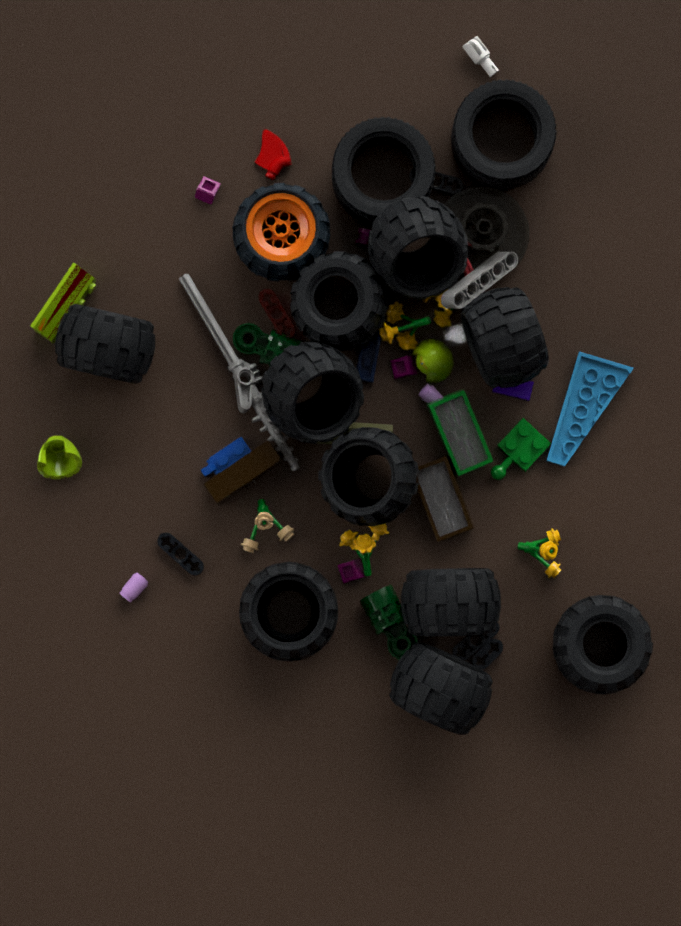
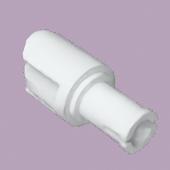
M478 36L462 46L475 64L481 65L489 77H492V75L499 71L489 58V50Z

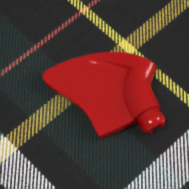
M267 129L263 130L261 151L255 163L268 171L265 174L268 179L274 180L283 167L291 166V156L288 148L277 135Z

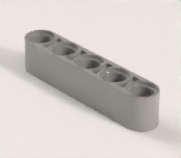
M497 252L442 294L441 303L443 307L452 309L464 308L517 266V254L514 252Z

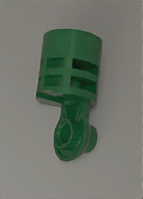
M244 323L238 326L232 338L233 344L238 351L244 354L255 353L260 355L259 363H267L269 367L274 357H278L284 352L285 348L291 345L297 346L300 342H303L294 337L291 339L287 338L284 333L282 335L277 334L274 329L268 335L252 323ZM246 333H250L254 337L251 344H247L243 340Z
M392 585L385 586L359 601L367 617L369 616L370 623L376 630V635L385 633L388 639L387 647L393 657L399 660L406 650L411 649L414 643H418L417 636H413L408 632L403 619L399 598ZM401 639H405L408 642V647L405 650L399 646Z

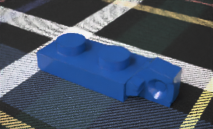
M239 437L211 456L206 461L208 465L201 469V472L205 477L213 472L215 475H218L250 453L251 450L244 439Z

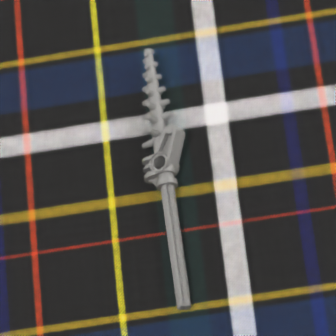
M184 274L179 278V281L228 362L229 366L227 368L229 372L233 373L232 377L234 378L239 412L247 413L252 405L258 414L252 419V422L262 421L264 426L259 429L260 432L268 430L271 436L267 440L269 442L275 441L278 446L275 448L276 452H282L284 455L283 460L288 461L292 471L300 469L297 463L298 459L292 454L294 448L289 447L286 443L289 437L287 435L283 436L266 412L267 409L263 404L262 393L256 387L263 379V376L259 374L261 371L256 369V363L249 364L242 359H238L190 275ZM240 377H246L249 382H242Z

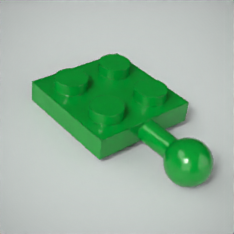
M522 418L497 445L508 457L501 465H495L491 469V476L495 480L503 479L506 475V469L513 462L525 472L551 443L529 422Z

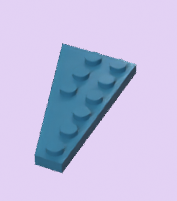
M578 352L546 459L547 462L565 467L632 372L633 367Z

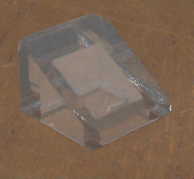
M462 323L443 329L448 348L467 343Z

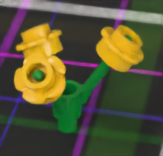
M551 528L550 531L546 532L548 537L541 540L518 543V550L530 553L531 556L547 567L544 573L548 575V578L551 576L555 578L561 571L559 568L560 563L557 564L553 561L550 565L545 561L553 560L557 556L558 542L561 541L558 530L554 531Z

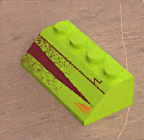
M73 262L30 325L31 328L54 344L58 326L64 313H68L69 306L73 304L84 306L86 302L84 300L85 297L96 288L95 278Z

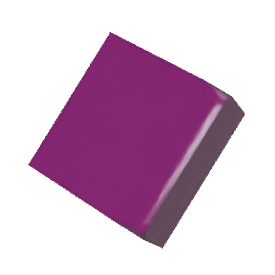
M203 176L196 189L195 198L212 204L221 183Z
M404 356L390 361L394 379L417 374L413 356Z
M360 559L338 565L343 584L365 577Z

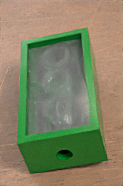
M460 389L426 404L457 476L493 462L491 453L464 390Z

